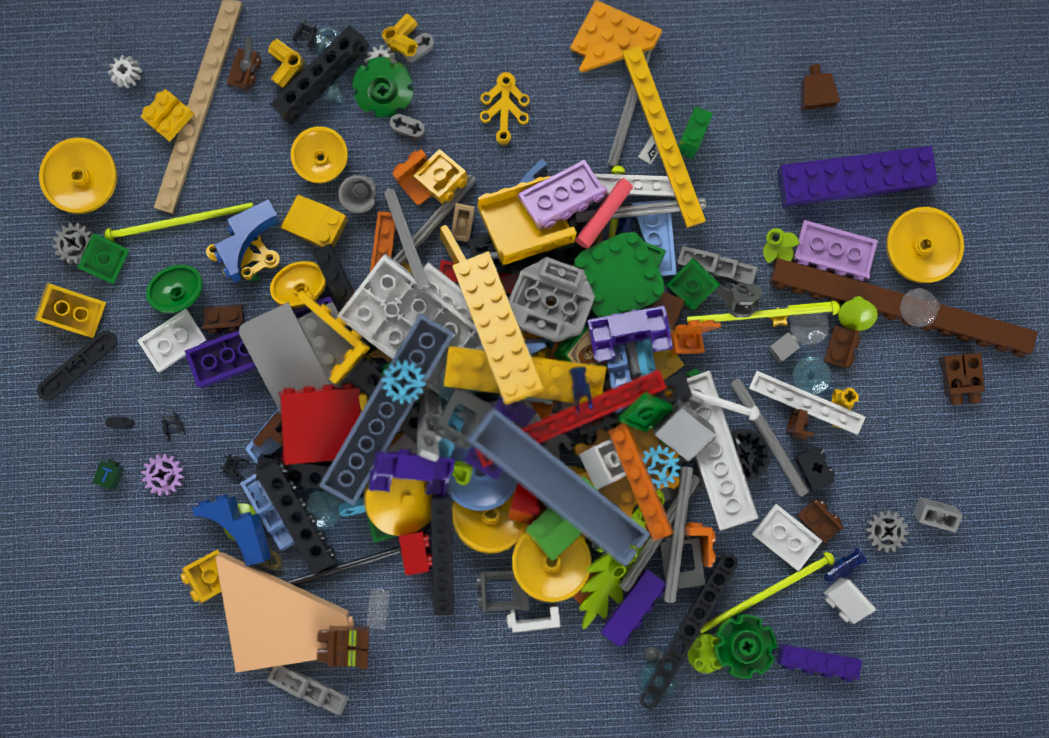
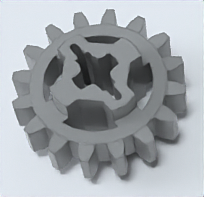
M69 223V228L62 226V232L56 231L59 236L58 238H53L57 244L52 247L58 249L55 255L61 256L60 260L64 262L67 260V263L71 265L74 261L78 265L92 232H88L89 228L86 226L82 227L79 223L76 226ZM70 240L73 241V242L75 241V243H77L76 245H78L79 248L76 247V246L74 247V245H72V243L70 242Z
M886 510L885 514L882 511H878V517L871 515L873 521H867L866 523L870 527L865 529L866 532H869L866 539L872 540L870 546L877 545L876 550L880 551L883 548L885 553H888L889 548L892 552H896V547L902 548L901 541L907 542L904 535L909 534V532L904 531V528L908 526V524H902L904 518H897V512H893L891 515L890 510ZM888 518L893 521L887 524L882 519ZM884 528H889V535H884L886 532ZM887 539L891 544L885 545L881 542Z

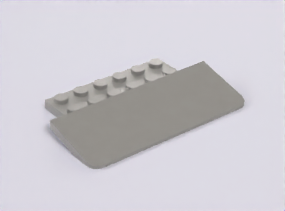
M333 301L326 304L332 310L330 314L337 318L339 313ZM289 302L240 326V337L280 412V396L278 391H283V388L294 387L295 390H303L304 386H315V389L323 388V385L327 384L342 387L344 383H354V386L360 388V392H364L350 376L363 363L362 359L341 383L334 384L329 379L332 376L330 374L331 370L337 364H342L345 361L343 356L350 349L354 350L355 347L315 312L312 311L297 319ZM370 376L369 382H370L372 385H375L374 382H373V380H372V378H371V376Z

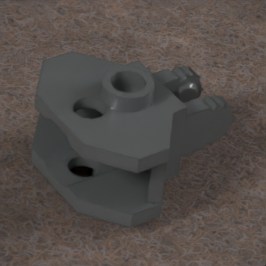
M726 282L716 290L719 298L721 297V299L727 301L726 306L729 307L730 314L736 318L749 317L759 309L757 299L762 298V289L756 284L739 283L735 285L731 282Z

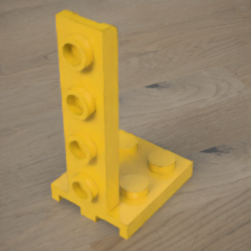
M300 291L298 299L355 347L354 350L350 349L343 356L345 361L342 364H337L330 372L332 376L329 379L334 384H339L369 351L370 347L360 340L362 338L360 334L355 330L349 331L345 327L347 325L345 321L340 317L334 318L330 314L332 312L330 308L325 304L319 305L316 302L317 297L310 291L307 293Z

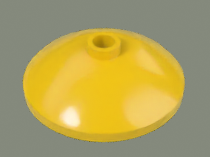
M327 127L306 129L297 136L291 148V162L295 171L303 179L313 183H326L335 179L342 173L348 160V150L345 141L336 131ZM323 155L324 160L319 161L318 157Z
M299 261L287 265L275 275L270 285V293L278 305L289 302L291 308L306 306L298 299L300 291L305 293L310 291L318 298L326 286V280L318 264L310 261Z

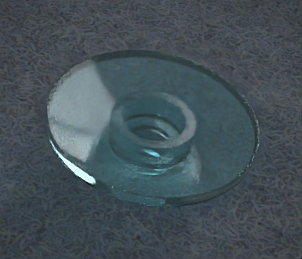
M815 356L805 357L795 365L793 381L797 388L813 395L819 394L829 386L831 370L823 359ZM808 373L814 375L812 380L807 377Z

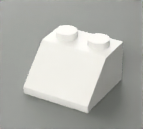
M612 439L579 454L596 489L626 476Z
M839 578L823 593L827 597L825 601L832 608L836 607L840 611L838 615L846 623L849 621L855 624L876 610L849 579Z

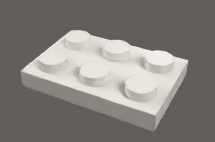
M184 309L137 341L157 372L160 373L186 356L185 350L206 343L208 340L189 311Z
M777 504L772 507L752 533L755 538L797 571L802 568L822 542L820 538Z

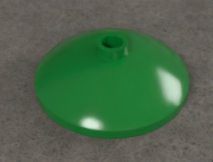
M173 265L161 270L151 279L147 286L146 297L151 307L159 312H178L186 309L198 299L202 292L203 280L195 268L188 265Z

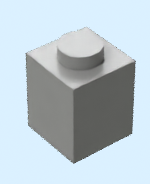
M788 332L767 349L776 361L780 363L798 350L800 346L798 345V339Z

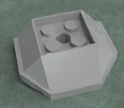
M546 257L538 263L521 270L509 299V304L519 329L558 342L582 333L595 296L587 281L584 270ZM553 301L556 305L548 306L546 302Z

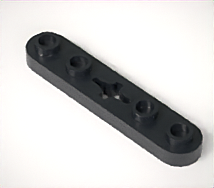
M110 331L100 332L37 387L38 396L47 401L55 399L117 345L116 335ZM75 361L78 362V363L81 362V361H83V362L79 365V366L81 367L80 370H78V369L72 370V369L75 367V364H74Z

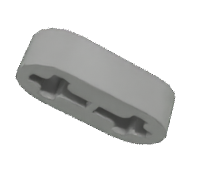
M423 33L414 38L413 40L418 44L417 53L413 57H407L402 54L403 59L407 62H414L430 52L434 47V39L430 34ZM422 40H430L429 46H426L425 44L422 45Z
M396 114L390 119L391 128L396 133L413 139H420L425 134L424 125L418 120L401 114ZM400 119L402 121V124L406 125V127L400 125L397 128L394 122H398ZM416 126H419L421 132H417L416 134H414L413 130L409 128H416Z

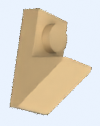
M455 204L451 230L455 240L464 242L470 240L475 207Z

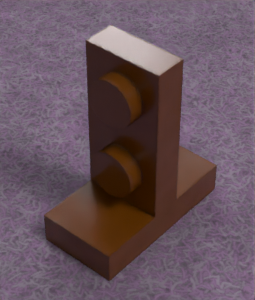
M277 410L253 439V444L260 448L270 436L283 446L282 429H276L281 422V412Z

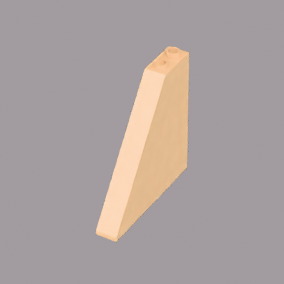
M219 553L216 556L236 673L317 660V649H328V643H317L318 630L329 629L330 626H354L353 616L349 617L348 610L256 567L246 566L245 562L228 554Z

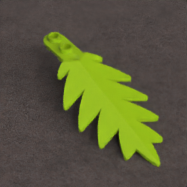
M656 490L663 505L665 502L664 494L661 490ZM639 506L630 518L647 531L644 526L646 521ZM643 544L640 548L633 547L632 545L629 546V548L635 549L637 553L627 566L619 564L605 553L587 568L588 573H598L581 588L582 593L592 591L579 607L580 611L586 610L582 621L583 629L593 621L597 614L603 619L607 617L608 595L618 604L622 602L623 589L619 586L621 583L620 577L622 579L625 577L632 566V562L636 560L642 551ZM597 548L598 552H604L601 548Z

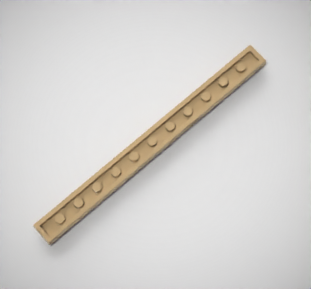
M222 0L187 106L195 114L178 133L154 208L171 214L175 212L243 6L240 1Z

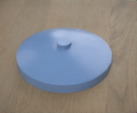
M454 446L450 457L454 458L455 461L467 463L464 459L472 446L466 450ZM473 466L472 477L467 485L458 484L455 476L451 474L446 490L449 495L452 494V499L461 506L471 510L485 511L505 503L515 492L518 482L504 471L500 474L499 479L495 480Z

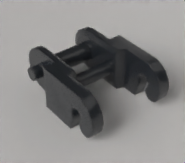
M303 20L300 23L301 27L298 26L295 31L293 41L296 42V37H299L302 33L308 35L310 39L307 47L310 48L311 43L314 42L316 37L315 31L318 29L316 24L312 26L307 24L306 20ZM306 27L308 29H311V32L308 33L303 30Z
M173 412V416L167 418L162 416L161 423L164 424L162 429L167 436V441L171 440L168 430L172 427L179 426L182 434H186L184 425L178 419L179 414H176V412ZM175 419L176 423L168 426L167 422Z
M111 417L106 419L105 424L112 428H131L134 426L135 421L124 417Z
M231 454L225 455L227 458L225 465L220 468L223 469V472L227 470L229 471L228 474L243 479L244 476L236 474L234 470L237 462L244 461L249 463V460L237 456L232 458ZM230 460H234L232 469H228Z

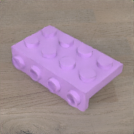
M583 160L518 194V198L540 231L544 228H551L561 219L566 220L577 211H584L594 202H601L606 197L607 188L600 184L587 162Z
M803 221L798 238L800 244L796 246L793 257L794 262L804 266L816 267V269L825 272H834V274L843 277H852L854 280L861 282L870 279L869 273L878 240L810 221Z

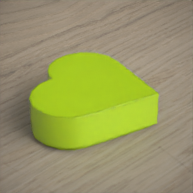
M456 460L452 475L455 476L458 484L467 485L472 477L473 466Z

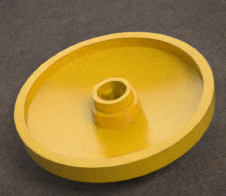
M70 138L59 142L47 152L40 166L39 182L45 197L54 206L68 213L84 214L100 208L110 199L117 184V167L111 154L99 143L87 138Z
M918 207L905 212L891 225L886 238V251L890 263L904 278L917 283H933L949 276L958 267L964 253V238L960 227L950 215L936 208Z
M392 477L390 492L368 490V480L364 492V507L371 522L383 532L398 536L408 535L422 529L432 519V495L438 494H425L426 481L395 479Z
M514 493L502 505L485 511L471 510L454 501L452 507L453 526L463 543L482 553H499L515 546L526 532L528 524L509 519Z
M526 533L521 536L513 552L512 567L516 581L528 595L543 602H560L571 598L585 585L590 574L587 572V568L591 565V554L588 545L581 535L553 561Z

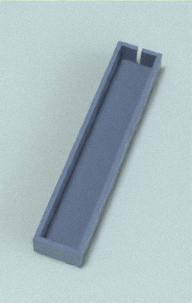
M490 409L466 439V442L619 564L627 566L637 553L635 549L629 548V546L632 545L633 547L640 548L650 535L643 527L496 409Z

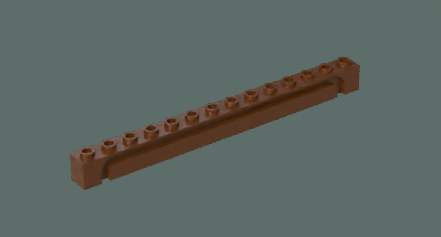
M779 258L774 261L769 283L773 284L774 288L792 289L791 292L802 295L806 293L810 295V298L816 300L823 298L827 299L828 302L836 301L838 304H844L854 297L860 296L872 303L877 309L878 314L884 315V319L891 321L898 319L902 321V324L908 326L919 325L921 326L920 329L926 331L937 330L940 335L958 336V340L966 342L972 340L976 342V345L983 347L990 345L995 347L994 350L1011 351L1014 356L1025 357L1033 353L1038 331Z

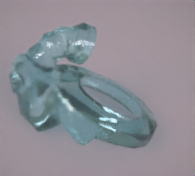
M324 27L318 30L314 41L315 45L319 48V53L332 42H328V39L321 36V34L325 31H330L335 34L336 38L339 35L336 29Z
M337 80L328 90V95H321L319 97L322 100L336 99V102L339 104L344 102L343 95L340 92V84Z

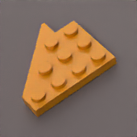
M595 0L571 44L570 50L585 57L579 68V72L583 73L624 59L622 51L641 46L643 52L654 49L663 32L658 27Z

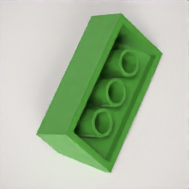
M585 476L582 477V479H583L585 482H587V483H588L590 486H592L596 491H598V490L586 479ZM550 508L537 518L525 532L551 561L555 560L582 534Z

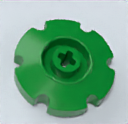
M375 57L369 59L368 66L360 65L354 74L352 87L357 89L354 91V99L365 112L373 110L377 117L394 116L397 114V108L405 109L412 99L413 87L409 86L412 83L411 74L402 63L392 64L391 58Z
M740 614L736 621L732 618L725 620L716 631L715 636L719 638V642L713 644L714 655L720 666H728L727 672L729 674L749 679L752 678L753 672L756 671L757 674L761 675L772 665L775 657L772 656L771 651L777 648L776 638L769 626L762 627V619L752 615ZM745 643H747L748 646L745 647V650L742 649V647L745 646Z

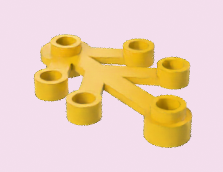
M508 72L501 73L497 78V85L489 92L481 95V102L484 105H489L492 102V98L502 91V98L488 111L480 113L481 122L489 123L491 118L501 110L500 130L496 134V141L502 146L508 145L511 141V134L508 131L509 110L517 118L520 125H526L529 121L528 114L521 112L509 99V91L518 99V103L522 107L529 105L530 98L528 95L522 94L515 86V77ZM509 79L510 82L508 84H504L503 80ZM485 96L490 97V100L484 101L483 98ZM522 98H526L528 101L526 103H522L520 100ZM484 114L489 116L487 120L482 118ZM525 116L527 119L526 121H521L520 117ZM504 133L507 135V137L505 139H501L500 135Z
M260 235L257 236L258 240L253 241L251 244L256 245L261 254L253 253L248 247L242 259L241 268L252 261L258 262L251 268L244 267L241 270L242 277L246 280L252 279L253 274L255 275L262 269H273L280 263L279 254L276 251L268 250L262 243ZM211 244L207 247L206 254L210 260L217 261L214 253H211V250L216 248L214 244ZM268 257H273L271 261L267 260ZM247 271L251 272L249 275H244Z

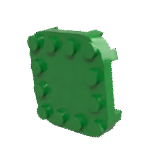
M635 232L622 233L581 252L574 261V267L584 270L587 281L595 296L591 307L595 318L610 316L614 313H627L635 309H644L658 302L664 292L663 278L645 242Z

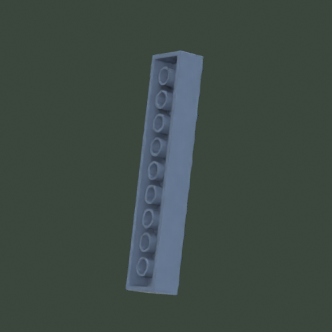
M419 313L390 364L395 367L398 360L401 364H404V361L407 360L408 365L415 362L414 368L421 367L419 374H425L421 381L426 383L452 339L454 332ZM401 369L396 370L391 377H397L401 373ZM409 370L408 374L412 378L417 379L416 375ZM406 377L398 380L402 387H405L407 383H412L407 381ZM382 379L319 485L352 505L356 503L370 479V472L374 469L376 451L385 452L416 400L414 397H411V403H408L407 399H404L403 404H400L399 398L396 401H392L393 395L387 397L386 394L389 390L382 388L386 385V382H383ZM391 384L392 389L399 394V389ZM410 387L406 391V395L412 393L416 387Z

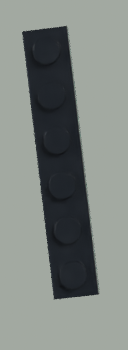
M327 244L314 251L313 255L341 311L355 292L332 244ZM362 336L360 340L370 347L364 356L378 350L375 345Z

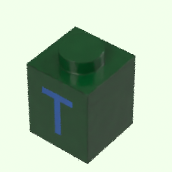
M108 459L107 462L100 461L92 483L110 490H116L124 468L119 466V462Z

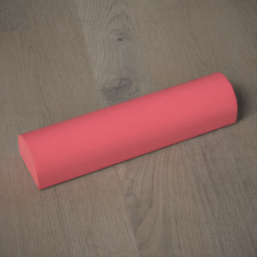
M622 178L615 184L576 237V243L589 249L633 189L629 181Z

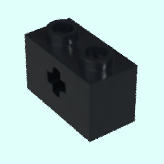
M818 446L794 456L810 492L835 482L833 478L835 477L834 471L830 466H827L825 462L826 455ZM814 465H818L819 469L813 472L812 468Z

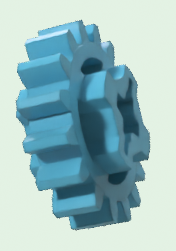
M398 360L396 361L397 366L389 365L391 371H384L387 378H382V381L386 382V385L382 388L389 390L386 394L387 397L393 395L392 401H396L399 398L400 404H403L404 399L411 403V397L417 400V392L423 393L420 386H425L426 384L421 381L425 374H419L421 367L415 369V362L408 365L407 360L404 361V364H401ZM401 369V373L397 377H391L396 370ZM409 370L416 375L417 379L412 378L408 374ZM406 377V380L412 383H407L405 387H402L398 380ZM391 384L399 389V394L392 389ZM410 387H416L412 393L406 395V391Z
M658 446L657 450L650 447V453L643 452L646 456L643 458L645 465L650 456L652 459L651 466L647 468L649 474L654 473L660 479L654 480L651 478L657 488H660L661 484L668 487V481L674 483L675 481L672 477H678L679 474L675 471L676 469H681L680 466L676 465L679 458L674 459L675 452L669 454L668 447L664 451L661 450V446ZM658 454L667 456L669 460L664 461L660 459ZM657 461L660 464L668 463V465L662 468L661 473L658 470L650 471V469L656 466L655 462ZM672 466L671 474L667 477L666 470Z

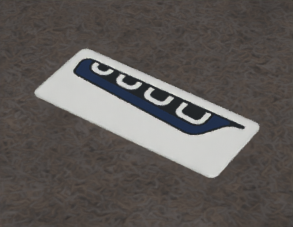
M652 135L639 154V158L649 164L653 162L658 154Z

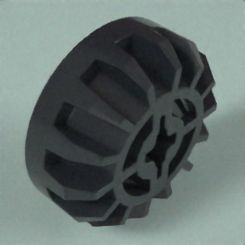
M739 429L731 432L738 457L741 455V452H746L747 454L744 457L745 460L739 458L746 481L759 478L767 470L770 463L771 455L768 443L759 433L749 429ZM743 443H746L749 446H751L752 450L748 447H744ZM753 452H754V454H755L754 462L751 463V460H752V458H753Z

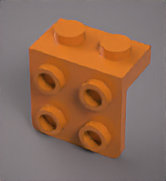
M422 149L418 152H412L408 156V160L404 164H398L392 173L396 182L416 205H421L432 196L413 177L428 161Z
M692 320L688 322V325L675 326V330L670 332L673 343L671 355L704 353L702 333L720 328L721 323H714V320H706L702 323L699 320Z
M686 522L684 535L699 536L703 566L712 567V563H715V552L712 551V543H715V532L712 531V527L702 526V523Z

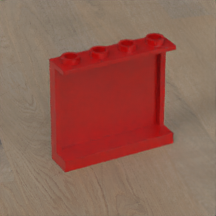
M344 383L342 387L327 384L323 385V388L315 389V386H304L303 390H295L294 387L283 388V391H278L280 396L283 443L282 462L284 465L334 460L361 415L360 388L354 386V383Z

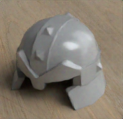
M354 174V176L346 178L340 185L339 199L348 211L364 213L375 205L374 199L377 195V190L372 178Z

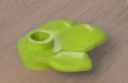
M774 228L767 233V244L763 248V254L768 263H771L777 257L791 262L794 255L792 247L799 245L800 242L793 233H784L781 229ZM778 234L780 237L779 240L774 241V235Z

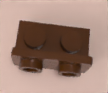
M238 48L226 83L229 86L249 91L250 87L255 84L256 69L260 68L262 59L258 51L253 50L250 59L251 67L244 73L240 68V63L244 59L245 50ZM255 63V69L252 72V66Z
M242 305L203 308L204 325H202V329L206 332L208 331V334H219L220 330H227V332L233 333L238 331L244 323Z
M836 325L833 326L823 362L843 369L848 368L849 365L852 366L855 360L853 352L855 347H858L861 339L859 336L860 331H852Z
M802 409L791 410L786 433H790L791 438L806 440L807 437H813L814 433L803 430L809 421L808 411Z
M812 499L796 516L823 543H826L838 530L844 528L841 524L842 520L836 514L832 515L827 510L828 506L822 500Z

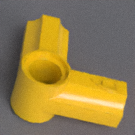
M407 13L394 27L391 26L384 29L382 38L387 47L391 49V52H399L407 57H413L417 53L418 44L407 36L418 24Z
M279 39L272 41L269 45L268 53L282 62V65L271 77V80L285 89L296 74L304 70L305 61L298 52L293 51ZM294 59H298L295 65H291Z
M853 388L834 389L832 403L851 410L854 403L858 401L859 394Z

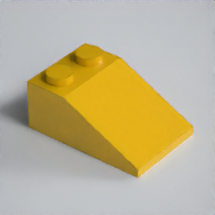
M297 195L280 228L320 248L327 244H332L334 248L348 222V218L346 215L328 206Z
M47 283L34 319L94 338L106 302Z

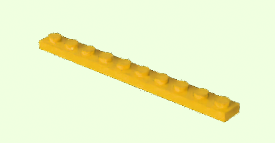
M641 46L622 51V56L686 228L704 223L706 221Z

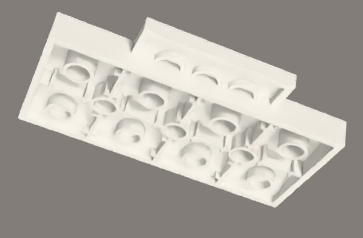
M385 253L337 317H340L348 326L392 359L419 313L454 332L452 339L426 381L428 387L449 401L450 393L456 388L444 386L449 346L484 350L461 287L428 262L423 269L429 283V289L426 292H420L413 274ZM464 389L473 395L477 392V390ZM456 405V408L462 411L463 407Z

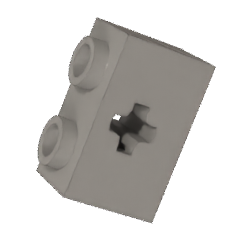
M919 497L913 513L919 523L952 532L957 531L963 516L955 506Z

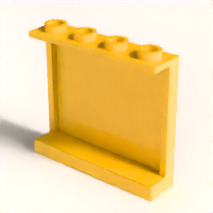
M550 176L538 177L534 181L522 182L514 187L502 188L498 192L486 193L478 197V211L502 265L574 243L576 237L574 226L569 227L567 221L561 219L551 228H544L539 231L518 198L519 193L550 178Z

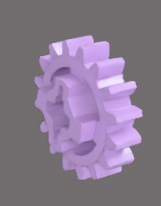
M157 454L156 460L149 458L150 464H144L147 470L141 471L142 474L146 475L142 481L148 483L145 488H152L151 493L153 494L158 491L159 496H163L164 491L166 495H171V490L177 492L176 486H182L183 484L180 482V479L185 478L184 475H181L185 468H179L182 462H174L176 457L171 456L169 458L168 454H164L163 458L160 454ZM165 462L170 463L173 468H168ZM163 472H170L164 478L157 477L163 474ZM153 481L159 482L162 488L155 485Z

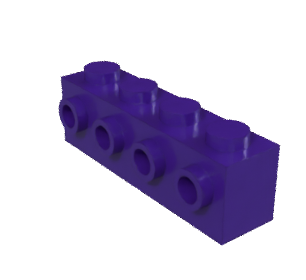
M645 569L602 627L600 633L617 646L621 647L622 644L625 646L632 637L629 635L634 628L637 630L642 624L643 620L641 618L645 612L649 614L655 606L653 602L656 597L660 598L664 594L666 583L648 569Z
M780 643L777 663L783 665V669L794 671L795 668H800L803 673L814 675V671L821 672L823 677L833 678V675L841 676L840 680L852 682L853 679L859 680L862 660L856 657Z

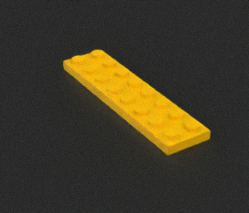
M489 251L452 265L505 404L508 405L544 391Z
M449 346L444 386L501 393L485 350ZM531 357L544 391L529 397L581 403L601 394L603 391L606 373L605 366Z

